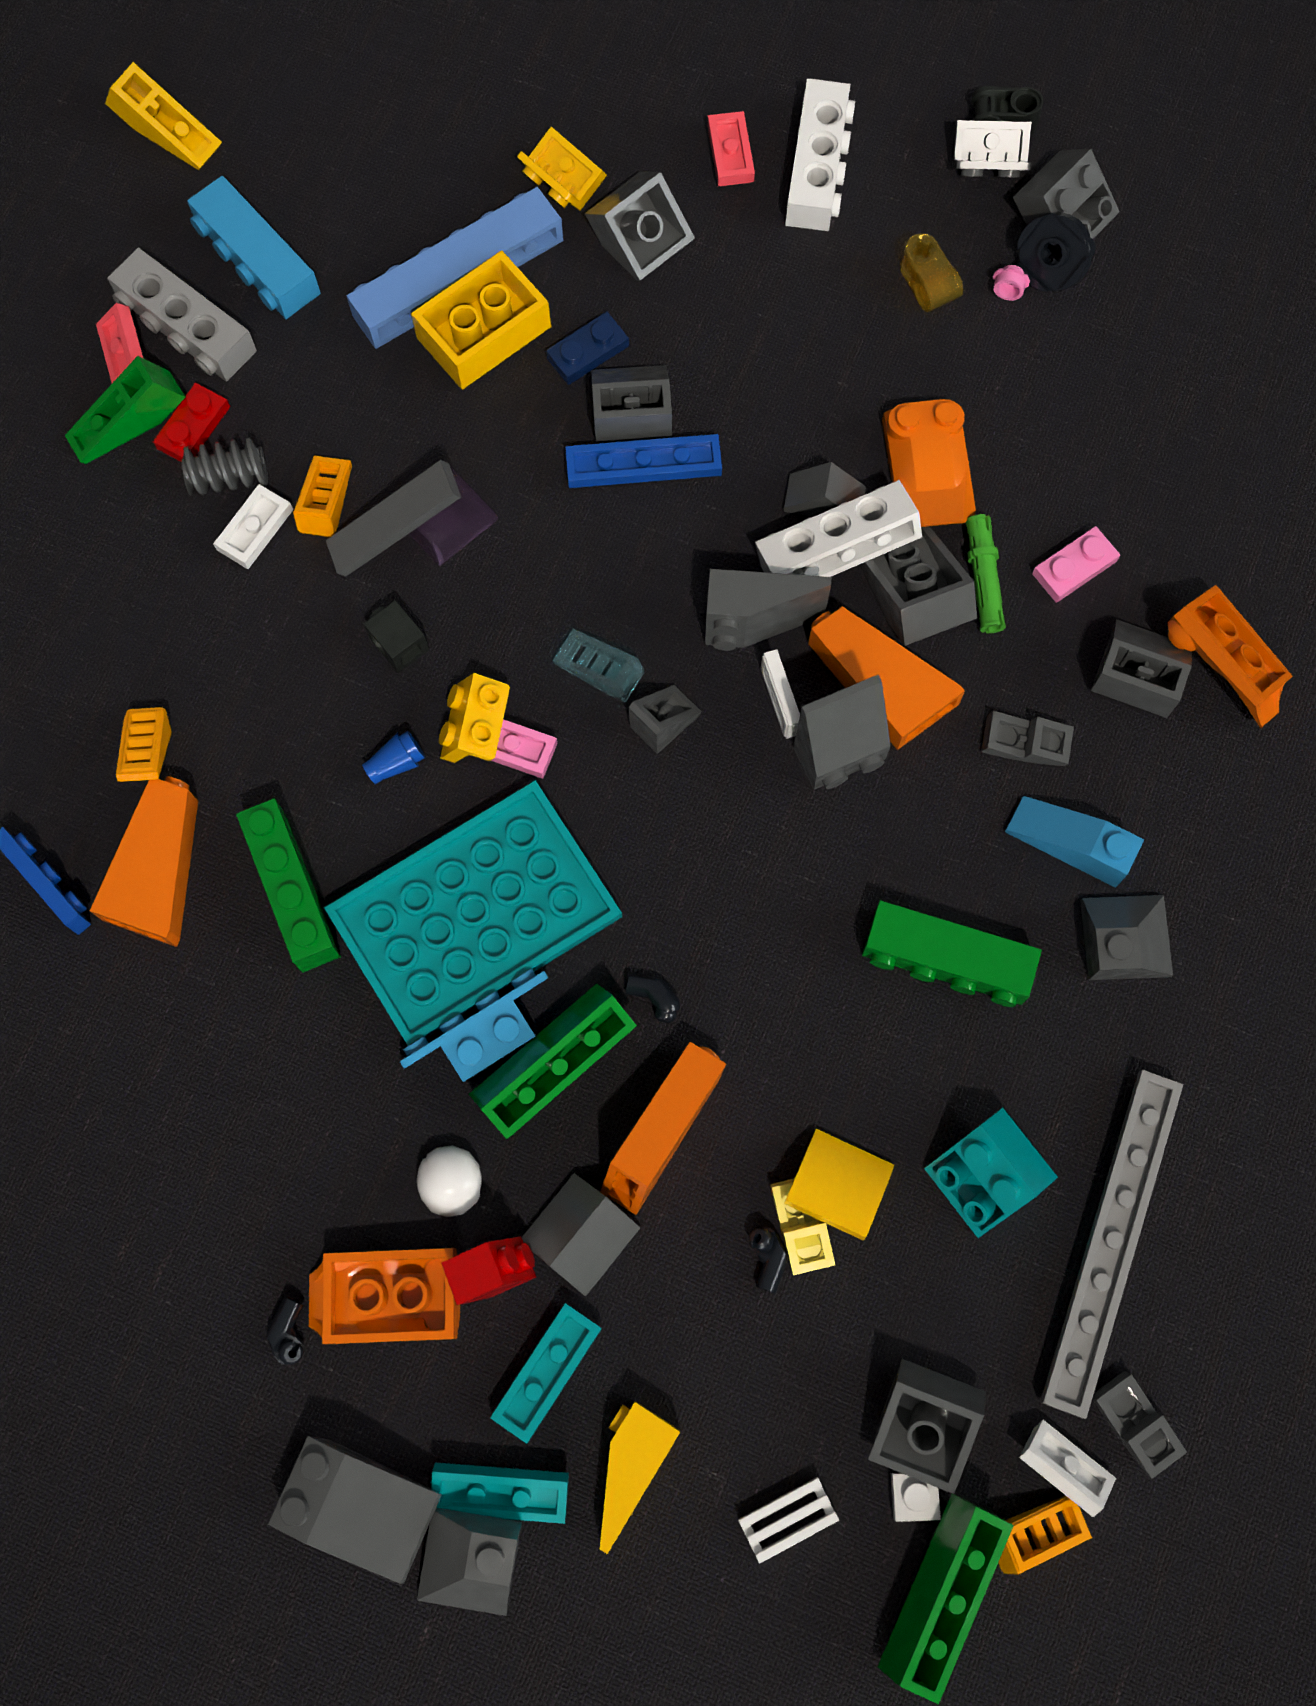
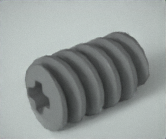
M246 437L245 447L241 450L235 439H231L228 452L224 451L219 441L215 442L213 454H209L204 444L199 445L198 456L193 455L189 446H184L182 470L185 485L190 496L193 494L194 487L199 494H206L209 489V483L215 492L223 490L224 482H226L231 490H236L239 487L240 479L245 487L251 488L254 485L255 476L261 485L268 484L264 452L261 446L255 447L250 437Z

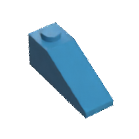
M1026 796L1022 797L1005 833L1115 888L1128 875L1144 842V839L1106 820Z

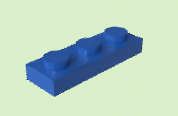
M2 827L0 829V850L64 925L76 934H81L91 925L82 914L88 908L74 892L70 890L65 894L57 885L62 880L60 875L46 861L41 865L32 855L37 849L21 832L14 836Z

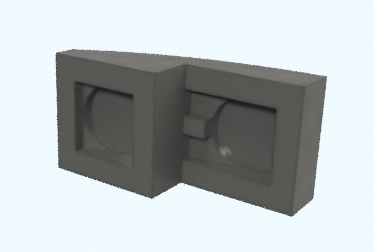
M992 711L987 715L981 752L1023 762L1066 766L1069 764L1074 727L1038 716L1029 721Z
M1124 1370L1093 1394L1092 1400L1133 1458L1151 1479L1187 1453L1164 1416L1155 1411L1129 1372Z

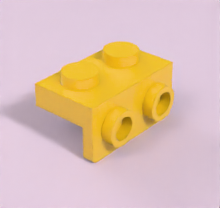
M553 127L549 128L529 157L522 151L517 155L526 164L522 172L539 186L543 180L552 188L548 194L564 208L568 203H571L581 211L607 176L604 171Z
M473 673L458 684L453 685L447 700V706L451 708L449 720L443 725L439 736V744L443 745L440 759L456 763L468 755L487 761L495 758L510 690L508 684Z

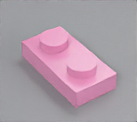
M1095 526L1036 566L1032 574L1057 603L1116 563L1120 554Z
M503 719L496 756L491 761L543 779L557 746V738Z

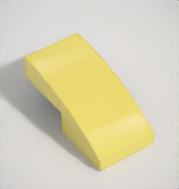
M794 1179L770 1184L792 1274L797 1275L834 1266L835 1261L826 1223L784 1204Z

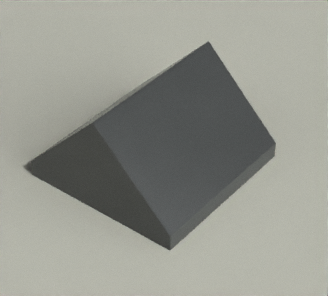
M574 1173L523 1235L522 1240L535 1255L586 1297L640 1230V1227L606 1196Z

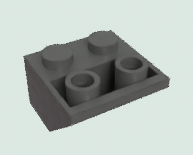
M1091 148L1060 150L1013 197L1026 225L1036 218L1057 211L1064 212L1078 218L1088 229L1092 239L1120 212ZM1058 244L1055 246L1051 245L1054 249L1061 253L1062 249Z
M667 365L591 370L596 441L672 437V407Z
M1116 619L1091 691L1167 718L1180 702L1192 666V652L1178 649L1171 643L1169 637Z

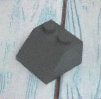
M640 171L585 213L601 245L638 281L642 280L695 239L661 172Z
M901 1359L884 1406L868 1460L954 1494L984 1417L986 1391Z

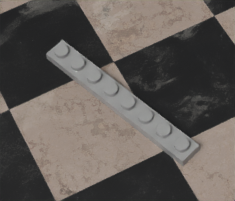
M1145 1070L1138 1072L1040 1400L1042 1404L1082 1419H1086L1183 1088V1084Z

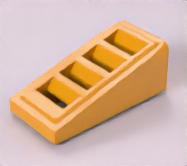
M321 456L313 457L293 512L297 530L300 533L331 537L336 533L352 468L351 460ZM320 473H322V474H329V475H337V477H336V478L320 477ZM317 488L331 489L332 491H329V490H321V489H317ZM313 502L325 503L327 505L315 504Z
M163 707L129 709L126 711L116 770L117 781L159 779L172 732L167 712Z
M1065 1495L1005 1520L1014 1526L998 1563L1003 1573L1019 1575L1091 1539L1092 1536L1080 1507ZM1060 1511H1062L1071 1532L1068 1536L1064 1535L1056 1515ZM1043 1519H1045L1054 1541L1049 1543L1041 1523ZM1027 1527L1037 1547L1032 1550L1024 1530Z

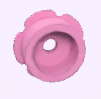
M1008 265L1003 269L1000 268L993 275L995 280L994 292L1004 300L1012 301L1021 298L1025 288L1029 287L1030 284L1028 275L1024 274L1023 269L1016 265Z

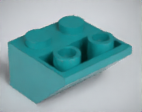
M1003 1108L924 1168L977 1238L1037 1197L1058 1178Z

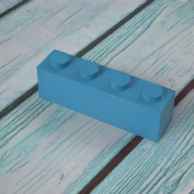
M223 175L187 200L193 214L190 222L201 237L204 238L208 235L212 239V245L218 255L225 262L231 260L236 265L235 270L241 280L247 286L253 284L259 290L258 295L270 311L276 308L285 319H288L321 294L314 272Z

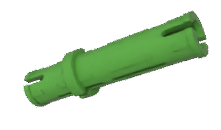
M985 514L974 515L966 521L970 544L967 559L968 563L972 565L980 631L988 634L996 633L1006 628L996 562L999 559V551L994 546L991 517Z

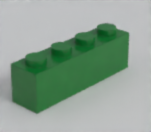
M271 799L236 813L292 962L304 973L340 958L341 955L285 812L276 799Z
M880 900L873 916L862 956L870 958V964L878 968L893 970L896 966L911 971L910 976L925 982H934L935 979L951 983L950 988L957 992L974 995L975 991L990 995L991 1001L996 1004L1015 1007L1016 1004L1022 1005L1030 997L1042 949Z
M596 983L468 1095L502 1135L508 1139L637 1025L614 996Z
M951 1494L877 1666L900 1687L938 1705L1014 1526L955 1494Z

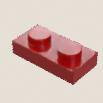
M196 382L153 441L158 450L182 462L184 446H189L193 455L196 456L199 452V445L206 442L230 408L226 398Z

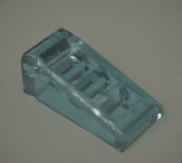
M572 629L553 659L555 665L623 702L628 700L644 674V668L637 657L575 629ZM582 645L586 648L577 663L573 662L572 660ZM595 653L599 654L591 668H587ZM609 661L613 662L605 676L601 675Z

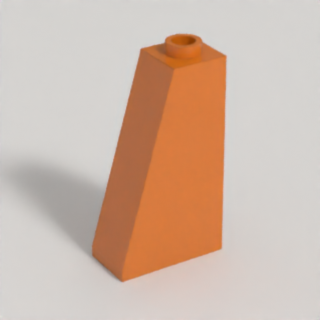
M843 606L832 614L829 611L823 613L811 625L808 644L845 688L873 676H880L883 685L889 738L897 750L960 704L965 690L958 683Z
M166 776L165 781L160 779L148 781L91 906L90 912L104 922L177 947L181 938L198 800L188 790L189 785L177 778Z
M689 1042L611 1161L600 1193L637 1215L724 1071L726 1063L721 1061L714 1051L707 1047H698Z

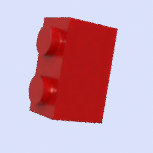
M521 1236L489 1241L441 1262L456 1305L494 1297L536 1278L533 1269L535 1266L533 1252L526 1243H523Z

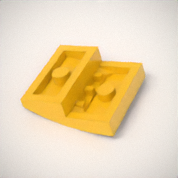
M816 1129L784 1204L864 1241L884 1195L894 1164Z

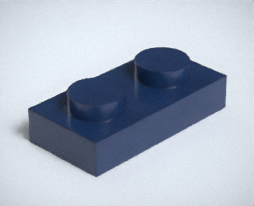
M605 312L547 349L546 356L569 385L629 347V337L611 315Z

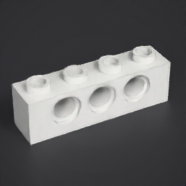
M807 78L785 226L829 231L831 216H839L842 194L835 193V186H843L846 162H840L839 159L840 154L848 155L851 131H844L845 123L852 124L855 100H848L850 84Z
M898 480L854 500L844 502L817 516L807 518L782 531L772 533L756 541L755 544L764 573L831 577L922 538L920 515L904 486Z

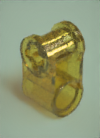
M922 233L912 236L906 244V256L901 263V272L915 293L921 308L925 312H930L963 295L961 278L956 269L949 263L934 237Z

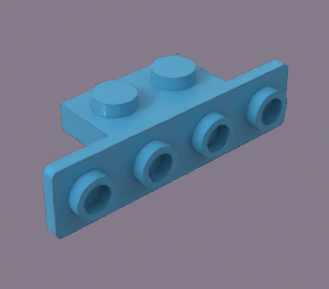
M530 969L511 981L515 988L511 992L500 997L497 991L476 1003L475 1005L479 1010L476 1014L464 1020L460 1013L439 1026L443 1033L441 1036L431 1042H428L426 1037L423 1036L404 1048L403 1051L407 1057L400 1061L402 1067L405 1069L441 1046L461 1080L464 1082L535 1037L513 1000L549 977L545 971L536 975L533 969Z

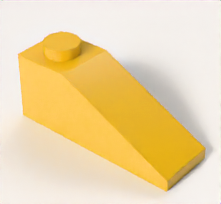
M134 62L109 89L105 104L135 131L197 170L201 169L222 144L214 134Z
M636 1401L631 1409L622 1405L609 1426V1429L614 1431L615 1435L610 1442L600 1550L606 1554L610 1551L680 1434L679 1429Z

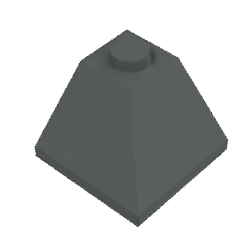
M1164 895L1082 898L1080 900L1088 980L1173 976Z
M436 1507L429 1525L417 1601L506 1616L522 1522Z

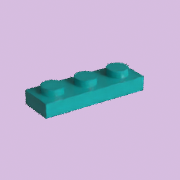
M565 1303L490 1419L527 1444L602 1328Z
M435 1462L432 1471L431 1489L442 1494L437 1505L438 1508L510 1520L565 1524L569 1473Z

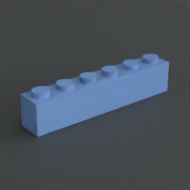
M538 187L527 193H521L499 209L485 213L478 221L464 229L455 230L448 238L434 246L422 249L416 256L406 262L392 266L385 274L371 282L357 286L353 292L346 295L352 316L374 348L377 349L414 327L411 316L413 311L501 250L519 267L563 241L561 217Z

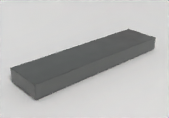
M442 460L438 461L327 539L326 543L337 574L348 576L460 499L461 495L449 463Z

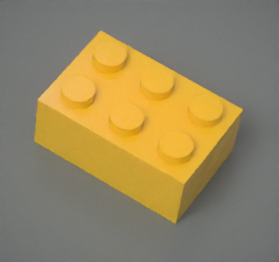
M502 250L411 313L417 339L462 390L551 328L548 301Z

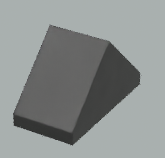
M832 462L791 473L783 512L814 517L844 502H849L865 495L866 486Z
M673 685L633 701L629 706L630 728L658 754L698 718L702 711Z

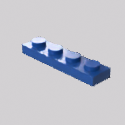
M718 434L565 446L569 488L722 476Z

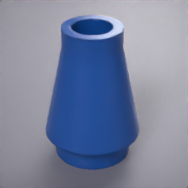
M406 731L401 735L396 733L362 766L370 780L377 784L384 779L419 767L418 762L424 759L425 755L412 734Z

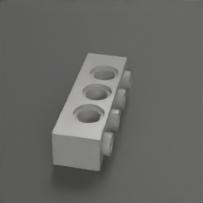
M139 247L107 278L115 292L112 297L116 303L129 306L130 311L136 312L143 324L153 333L157 334L160 331L166 335L169 343L179 353L185 354L188 352L191 354L198 366L208 375L215 373L227 382L257 351L249 330Z

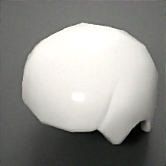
M452 1145L438 1147L429 1152L426 1158L422 1159L418 1169L417 1187L421 1200L431 1212L444 1217L464 1214L477 1203L480 1197L482 1176L479 1169L480 1166L472 1154L467 1150Z

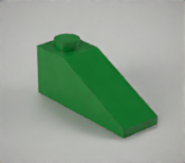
M137 356L65 434V437L79 461L87 464L161 424L186 397L170 371Z

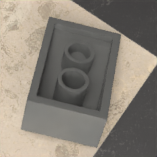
M930 526L921 527L922 538L860 564L888 624L904 646L977 619L973 579Z
M710 569L705 645H713L715 649L723 651L734 650L736 647L745 648L815 621L826 612L832 577Z
M879 675L801 707L793 749L813 790L824 785L826 789L834 788L844 783L848 779L847 775L859 770L862 773H869L884 764L890 749V738L883 685Z
M308 1436L268 1525L306 1545L397 1583L404 1584L442 1494L330 1439Z

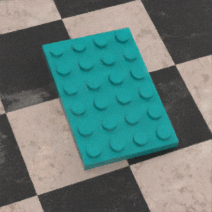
M536 780L324 907L408 1046L423 1036L427 1039L441 1030L439 1026L460 1013L462 1016L477 1008L476 1003L495 991L499 994L512 986L511 981L530 969H533L535 972L622 918V912Z

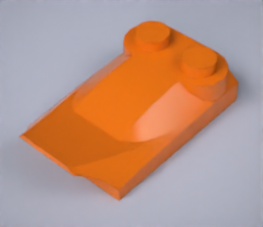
M939 399L903 403L883 414L882 423L892 483L900 480L919 511L921 527L966 523L968 517L974 516L976 512L963 430L965 414L962 407L952 400Z
M1217 585L1187 604L1169 620L1168 637L1171 643L1181 650L1196 651L1207 664L1224 677L1242 699L1260 728L1279 713V701L1283 686L1293 676Z
M455 1248L323 1254L322 1263L309 1274V1327L321 1336L322 1344L457 1339L460 1305H456L441 1262L457 1256V1250Z

